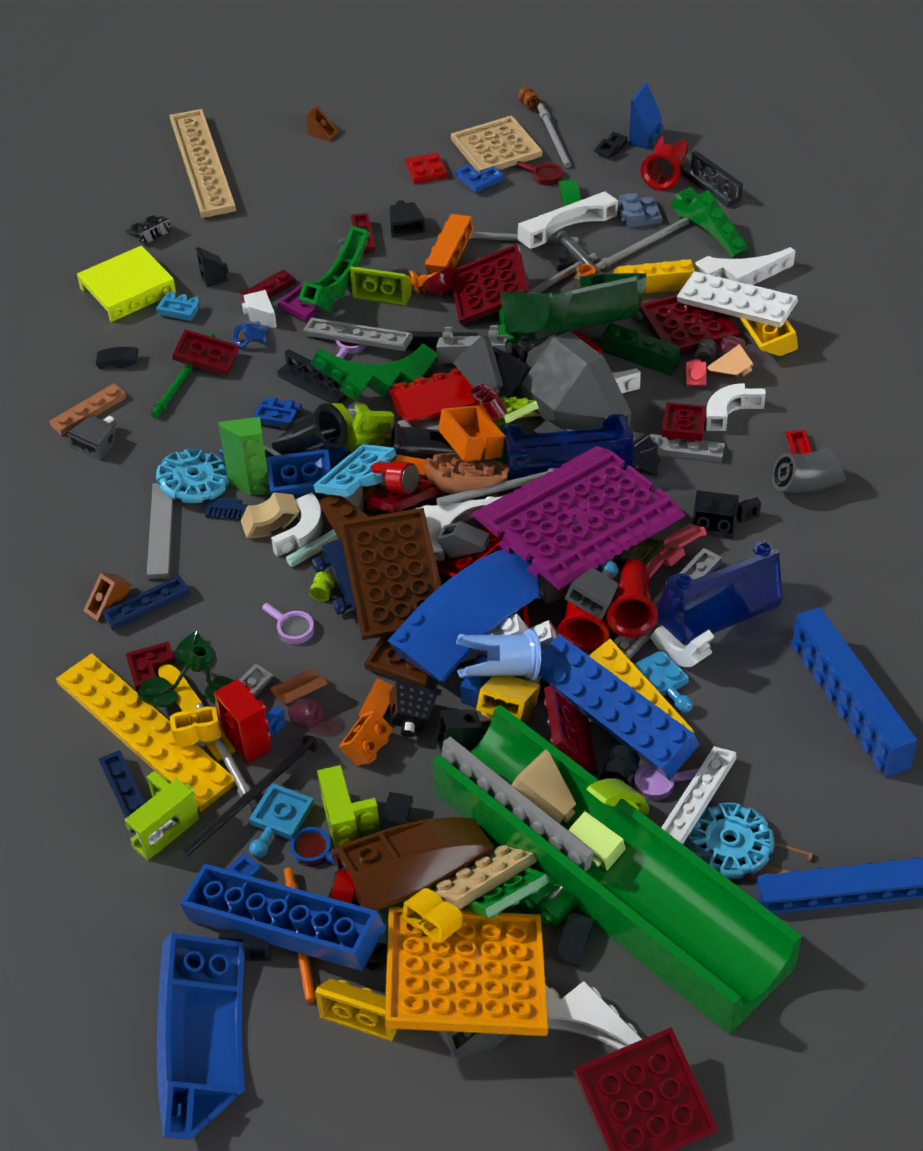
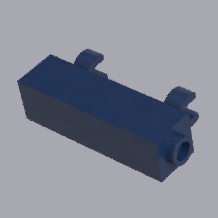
M340 538L322 545L323 557H316L312 560L313 568L316 573L324 571L328 567L330 568L344 598L333 601L336 614L340 615L351 609L356 618L357 614L342 540Z

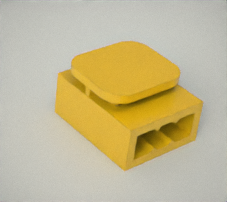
M493 676L480 689L476 710L481 711L483 716L492 719L493 710L501 705L526 724L531 718V711L536 706L540 684L514 676Z

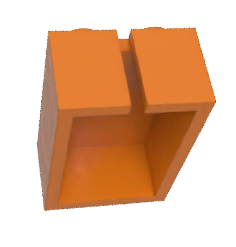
M479 405L441 410L438 431L463 461L473 462L474 460H481V457L485 460L501 458L505 435Z

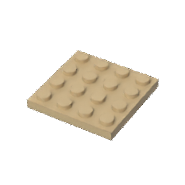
M512 115L451 134L453 143L478 172L492 166L502 170L517 165L518 161L526 162L542 157L540 147Z

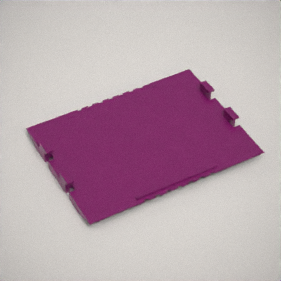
M599 446L564 463L560 468L553 469V472H548L545 476L538 477V480L529 482V485L525 484L521 489L514 490V493H509L471 513L474 518L495 536L503 535V541L498 543L501 548L507 553L514 551L525 561L532 559V564L527 567V570L536 578L543 576L558 590L575 581L590 568H598V565H603L607 560L613 559L615 555L622 554V551H627L631 546L637 545L639 541L646 540V537H651L686 516L670 496L659 488L653 494L651 492L653 489L651 481L631 466H628L626 471H624L622 468H624L625 461L614 452Z

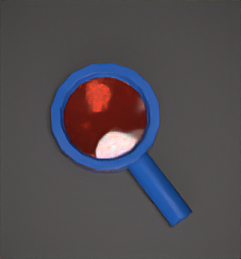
M306 827L293 835L290 841V851L293 859L298 864L306 867L317 866L326 860L336 866L329 852L332 847L331 839L323 829Z

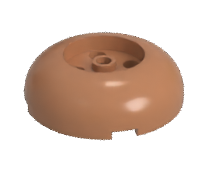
M444 453L433 455L432 460L430 458L425 460V473L430 483L449 494L486 488L505 482L508 478L509 468L507 465L495 459L467 462L463 461L457 453Z

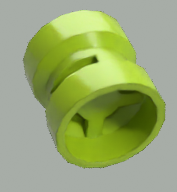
M324 571L316 573L309 590V595L316 601H328L331 589H333L336 582L334 576Z

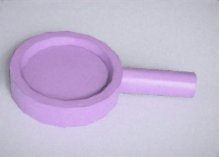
M644 764L635 773L634 788L645 799L660 801L672 793L675 782L693 779L699 768L676 772L668 780L649 764Z

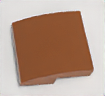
M314 668L306 670L269 689L279 701L287 704L327 685L324 676L318 677Z

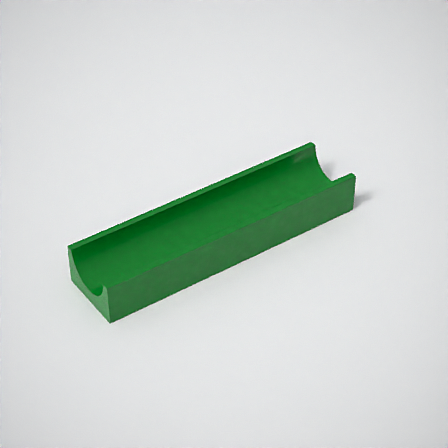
M501 705L493 710L492 721L486 734L470 753L512 785L515 778L546 749L553 758L576 802L573 808L576 812L575 815L567 823L562 821L560 825L569 830L584 812H587L623 838L626 850L608 871L601 866L596 868L591 864V867L585 872L443 757L438 755L432 760L434 792L436 796L463 818H473L484 834L496 845H506L511 848L534 853L537 862L528 868L547 874L555 884L564 887L572 893L576 899L575 909L583 916L593 918L595 926L729 1035L795 969L802 938L801 934L624 799H620L616 806L604 804L586 790L589 785L599 781L597 778Z

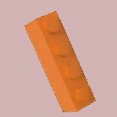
M450 214L448 220L444 223L442 232L438 235L435 246L431 249L429 258L425 261V269L428 275H431L433 272H440L446 267H456L474 231L471 216Z

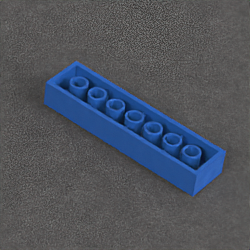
M821 607L796 615L791 640L793 651L799 654L805 668L811 671L815 682L823 688L827 699L830 702L832 701L837 708L838 715L842 719L844 718L849 725L852 735H856L863 751L870 755L875 768L881 771L885 778L910 769L917 739Z
M560 634L542 652L537 679L547 687L553 685L591 721L624 746L635 750L643 761L668 780L700 745L694 733Z
M205 863L180 902L189 921L219 930L226 929L248 933L271 945L363 971L385 930L380 915L376 910Z

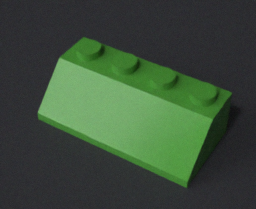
M260 417L218 422L227 476L230 479L229 484L250 496L270 494L267 459Z

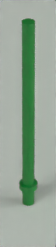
M209 333L207 335L215 338V335L213 333ZM186 364L162 399L155 403V408L151 412L153 418H158L161 412L167 409L168 402L194 366Z

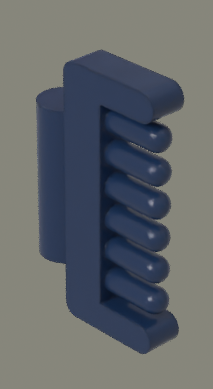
M217 497L216 502L209 501L207 503L205 517L210 518L211 516L213 518L216 516V518H224L226 514V519H229L230 515L231 519H234L236 515V520H239L240 517L242 519L248 505L243 504L241 499Z

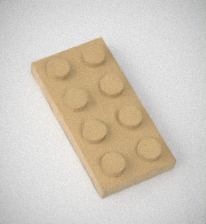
M506 845L499 846L494 849L492 854L476 860L474 865L457 871L456 875L449 880L439 882L432 891L438 893L443 901L449 902L461 909L537 861L534 853L511 848Z

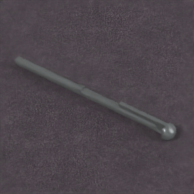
M561 231L556 235V242L564 244L582 264H590L595 267V273H602L591 262L592 258L567 232ZM638 309L635 317L643 323L645 317Z

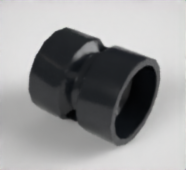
M624 745L614 746L601 772V780L619 779L630 786L634 777L633 774L640 763L639 754L632 748Z

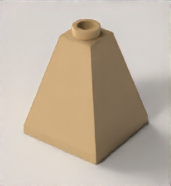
M545 749L515 778L511 786L559 824L562 821L567 823L576 813L573 810L576 802L553 758Z

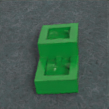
M576 179L558 181L563 207L581 200Z

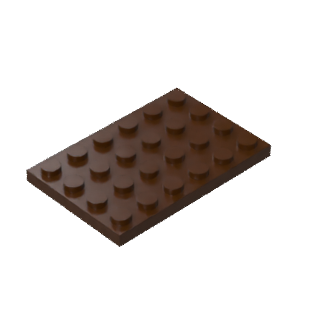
M424 508L338 522L362 640L393 635L408 617L433 592L441 587Z

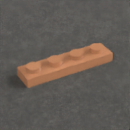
M113 383L49 420L50 425L63 436L89 417H95L126 399V393Z

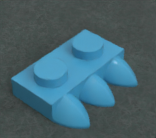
M170 292L163 297L156 311L158 315L192 321L199 310V299L195 296L187 301L186 294H182L175 299V293Z

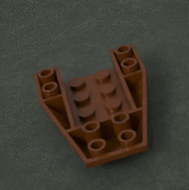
M445 817L415 821L385 829L336 846L329 852L337 868H345L355 886L356 899L360 906L377 911L410 899L424 888L432 887L492 852L494 846L473 818Z

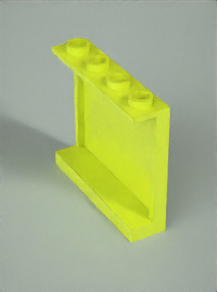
M142 245L77 273L81 290L83 292L88 290L108 311L110 322L160 301L170 292L176 293L172 276Z

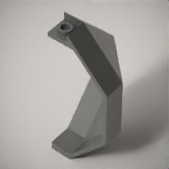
M571 331L553 337L528 352L526 364L529 367L522 378L521 399L528 398V400L537 401L538 409L534 411L543 419L548 420L559 428L613 436L630 429L631 411L604 356Z

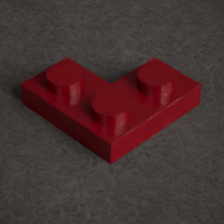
M169 641L125 653L136 692L139 691L141 684L145 680L156 677L154 669L164 664L175 663Z

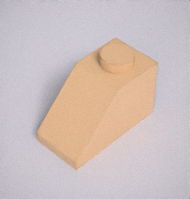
M739 344L707 368L713 373L737 377L742 375L744 377L752 371L751 367L754 364Z

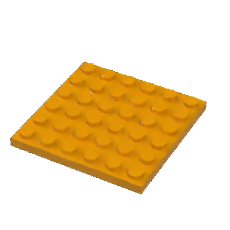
M389 907L385 1028L547 1036L548 1019L541 915L500 913L496 917L486 918L471 911H461L463 914L461 928L443 942L438 943L430 939L422 929L415 928L409 924L402 916L403 908Z

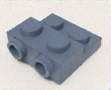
M637 193L619 195L618 211H620L621 221L625 222L627 228L662 224V216L654 197L638 198Z

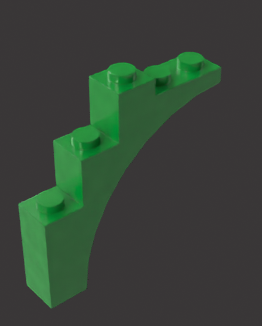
M351 226L342 250L334 264L317 281H304L298 299L314 309L330 313L334 299L343 300L347 285L352 286L350 268L351 266L359 267L370 232Z
M422 344L415 352L403 359L383 364H362L334 356L319 348L311 364L333 380L342 384L340 391L357 401L367 387L385 397L395 383H411L416 378L425 377L439 354Z

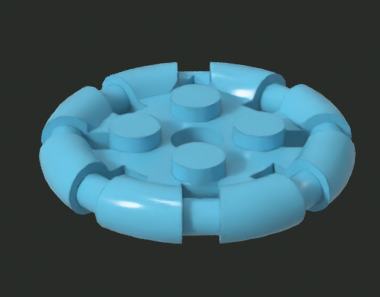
M184 449V452L180 453L176 451L165 457L156 470V481L160 485V489L174 500L177 498L182 499L184 503H203V500L206 499L211 501L223 494L226 490L225 487L229 486L230 483L225 462L219 456L213 453H205L204 450Z
M732 802L717 803V806L711 808L707 806L687 837L698 846L706 845L704 850L712 855L707 863L727 879L743 878V875L749 873L753 875L759 872L769 862L770 858L768 856L773 853L775 843L772 829L768 828L767 820L759 812L750 807L747 809L741 807V804ZM720 815L723 819L716 821L715 816ZM731 835L736 840L734 842H727L724 840V837ZM754 846L758 847L760 851L753 849ZM716 858L723 861L722 865L714 863ZM745 860L746 864L740 866V863Z

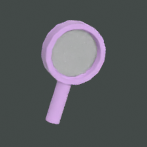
M268 603L262 606L263 611L278 620L277 632L283 642L297 645L308 641L313 636L315 630L314 622L308 613L291 611L283 614Z

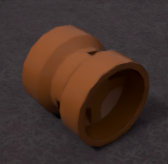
M523 87L519 91L518 99L528 109H535L538 106L540 96L530 87Z

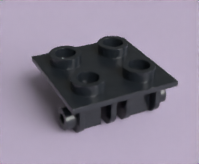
M151 215L145 219V222L131 225V229L127 230L126 233L139 234V242L147 244L153 241V239L155 240L157 237L159 238L170 232L172 226L167 222L171 218Z

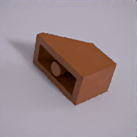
M100 573L83 611L97 621L103 620L102 611L123 602L132 584L118 574Z

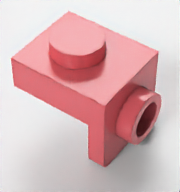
M698 359L686 362V387H706V362H701Z

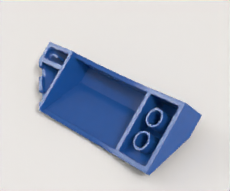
M504 549L479 559L433 592L389 638V644L399 657L443 683L472 650V648L456 644L459 634L488 635L520 608L536 598L540 599L538 588L540 577L536 578L527 570V567L532 564V559L525 561L514 551L507 553Z
M170 933L162 942L157 1012V1082L162 1135L164 1138L190 1140L246 1090L242 1051V991L245 954L243 942Z

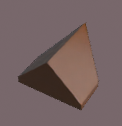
M317 105L306 114L309 136L330 141L339 132Z

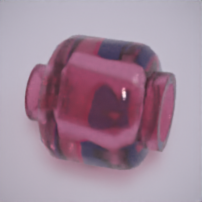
M728 335L726 338L723 337L721 339L717 352L722 357L740 344L747 354L748 348L745 347L744 339Z
M300 697L293 700L289 705L288 715L293 725L313 728L321 722L323 709L318 700Z

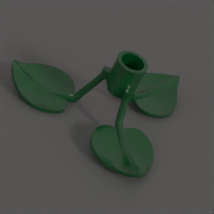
M195 631L183 639L176 649V657L180 662L185 663V667L175 683L170 685L169 681L164 678L151 677L141 684L137 695L142 701L151 706L168 707L177 701L178 694L174 689L177 688L187 670L190 668L192 671L199 672L204 669L206 681L209 684L205 689V695L210 702L215 704L214 692L233 682V680L225 676H217L213 681L211 680L210 664L208 663L213 659V651L202 639L199 632Z

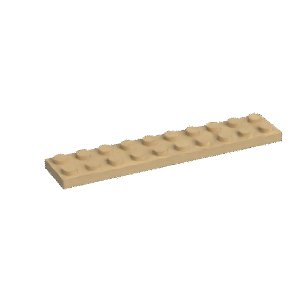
M198 109L169 115L201 218L236 211L235 203L203 110Z

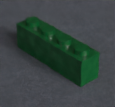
M610 323L602 333L601 349L604 353L670 376L679 365L680 346Z

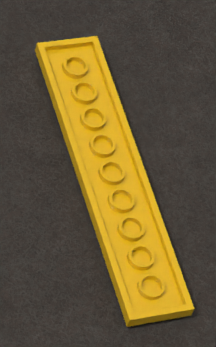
M92 653L56 678L58 685L161 777H167L171 783L175 779H179L183 784H189L195 792L194 799L198 805V811L202 812L236 785L233 776L197 744L183 747L176 746L170 721L153 706L142 701L134 689Z

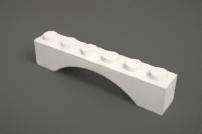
M602 192L518 224V240L532 249L545 244L554 232L565 226L580 222L606 221L617 216L618 200L608 193Z

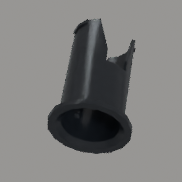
M324 403L319 405L314 413L281 425L280 428L285 429L286 432L273 441L271 445L273 450L281 455L317 451L325 447L337 449L346 442L348 435L347 425L339 409L332 404Z
M394 421L391 447L395 448L396 455L420 459L430 458L432 460L433 455L457 453L438 430L401 427L398 421Z

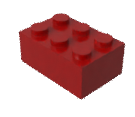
M236 679L215 691L214 695L222 732L244 761L250 764L270 752L271 736L267 730L269 723L264 713L266 712V707L260 699H255L248 685L244 686L239 679Z

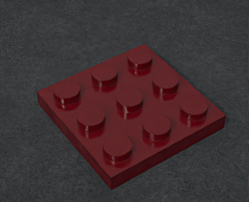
M553 685L544 688L546 697L544 704L548 709L549 717L547 722L551 728L552 736L550 740L552 745L591 775L598 774L588 717Z

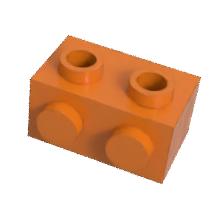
M376 710L361 715L338 747L356 766L368 765L377 758L376 753L387 744L389 735L394 729Z

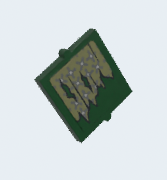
M651 537L646 538L642 542L639 541L634 547L631 546L627 551H622V554L615 559L616 563L625 564L627 560H638L646 566L665 543L661 540H654Z

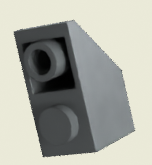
M462 521L444 525L437 537V541L449 559L481 553L487 548L491 539L489 533Z

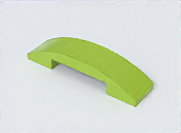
M619 779L600 780L589 785L586 789L604 804L616 806L620 799H624L642 814L647 815L649 812V805L646 799Z

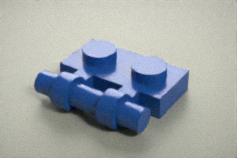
M264 397L262 404L259 403L253 418L260 417L261 424L280 427L283 424L296 420L298 416L297 411H301L302 404L295 403L294 400L282 401L276 397Z

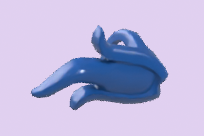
M259 321L255 323L244 322L234 329L232 341L234 344L240 345L239 348L246 347L252 339L260 340L265 345L267 339L264 335L268 331V325L260 328L261 323ZM242 329H244V334L247 338L243 344L238 341V333Z

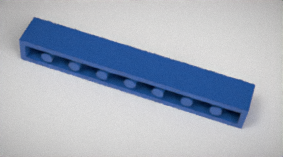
M916 857L903 861L889 860L884 863L875 864L863 863L856 866L841 865L836 868H815L808 871L793 870L780 874L766 873L757 876L755 890L758 902L773 914L923 898V858Z

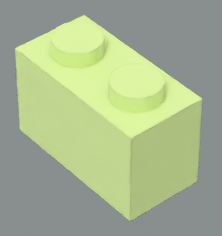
M584 812L568 830L594 851L591 864L596 868L601 866L608 871L626 850L623 838L587 812Z

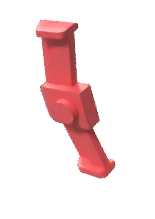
M689 523L663 539L662 541H664L665 545L646 565L649 579L662 564L671 567L686 555L683 547L700 536H706L705 528Z

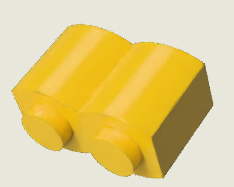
M202 707L194 712L182 711L170 716L171 731L176 746H190L198 741L210 742L222 737L221 724L216 707Z
M424 888L404 902L402 916L413 927L422 929L430 939L441 943L461 928L463 914L457 906L443 901L438 893Z

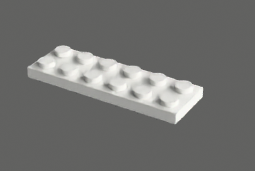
M696 271L693 272L677 295V300L680 303L779 328L783 326L798 302L796 295Z

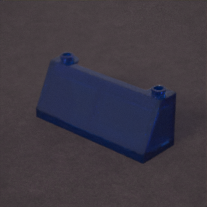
M623 414L607 416L603 421V428L522 435L521 428L516 424L501 425V432L505 435L503 453L505 464L509 468V480L547 472L550 468H560L564 463L596 446L612 451L624 460V468H622L624 471H626L628 466L633 467L634 435Z
M762 540L753 546L755 556L695 580L685 573L668 577L658 606L657 621L685 646L707 630L714 634L780 606L783 599L780 553L770 543Z

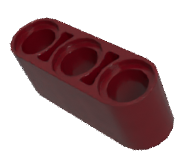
M479 384L470 391V395L476 405H479L492 421L506 415L507 409L499 395L486 384Z

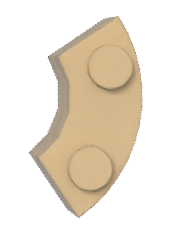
M275 492L265 502L247 506L241 519L246 538H261L272 535L271 531L281 526L284 529L296 518L299 509L293 494Z

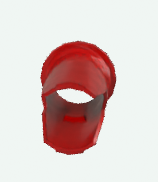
M663 135L657 140L652 154L643 160L640 167L641 177L650 188L668 190L673 188L678 182L680 166L688 152V144L685 139L675 143L674 146L664 144ZM662 158L672 164L671 171L660 170Z
M627 560L621 573V580L617 582L618 587L607 609L606 620L609 627L616 634L635 638L647 634L654 628L657 623L658 611L655 603L651 601L647 567L638 560Z
M568 601L565 619L558 626V635L560 634L583 652L595 651L609 640V629L605 624L606 613L603 619L600 620Z

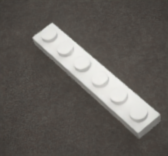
M714 746L661 827L683 844L734 764L736 752Z

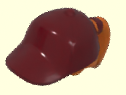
M446 267L440 272L420 276L410 270L412 288L417 294L427 292L430 295L440 297L451 289V278L460 270L456 267Z

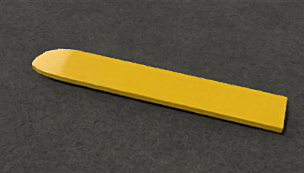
M164 664L158 670L159 677L168 680L170 685H173L180 675V671L170 664ZM183 677L177 688L174 689L178 694L176 703L182 711L194 712L196 710L195 706L202 702ZM222 732V739L230 754L235 753V748ZM204 742L217 762L222 760L214 742Z

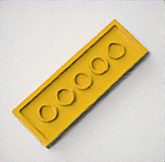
M611 639L589 655L694 733L687 722Z

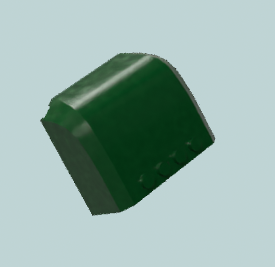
M594 273L580 276L581 288L564 291V295L552 297V292L527 293V290H513L500 293L505 332L514 338L540 339L634 317L644 299L646 273Z

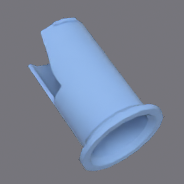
M527 629L523 635H458L457 645L476 650H487L488 662L457 670L459 677L524 676L527 681H534L537 678L541 665V647L538 634L534 629Z

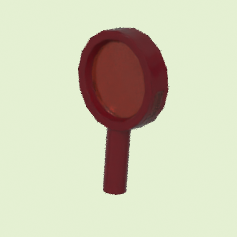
M522 161L517 162L516 167L532 172L533 180L540 185L552 186L562 179V168L555 163L548 162L534 166Z

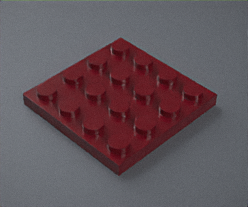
M518 244L458 267L460 271L451 278L458 320L461 326L502 309L500 293L513 290H527V293H530Z
M677 295L645 302L639 307L655 337L680 346V354L697 350L699 342L703 339H710L716 344L739 339L740 337L739 330L728 314L680 303L677 300Z
M672 1027L573 1069L607 1151H675L719 1131Z

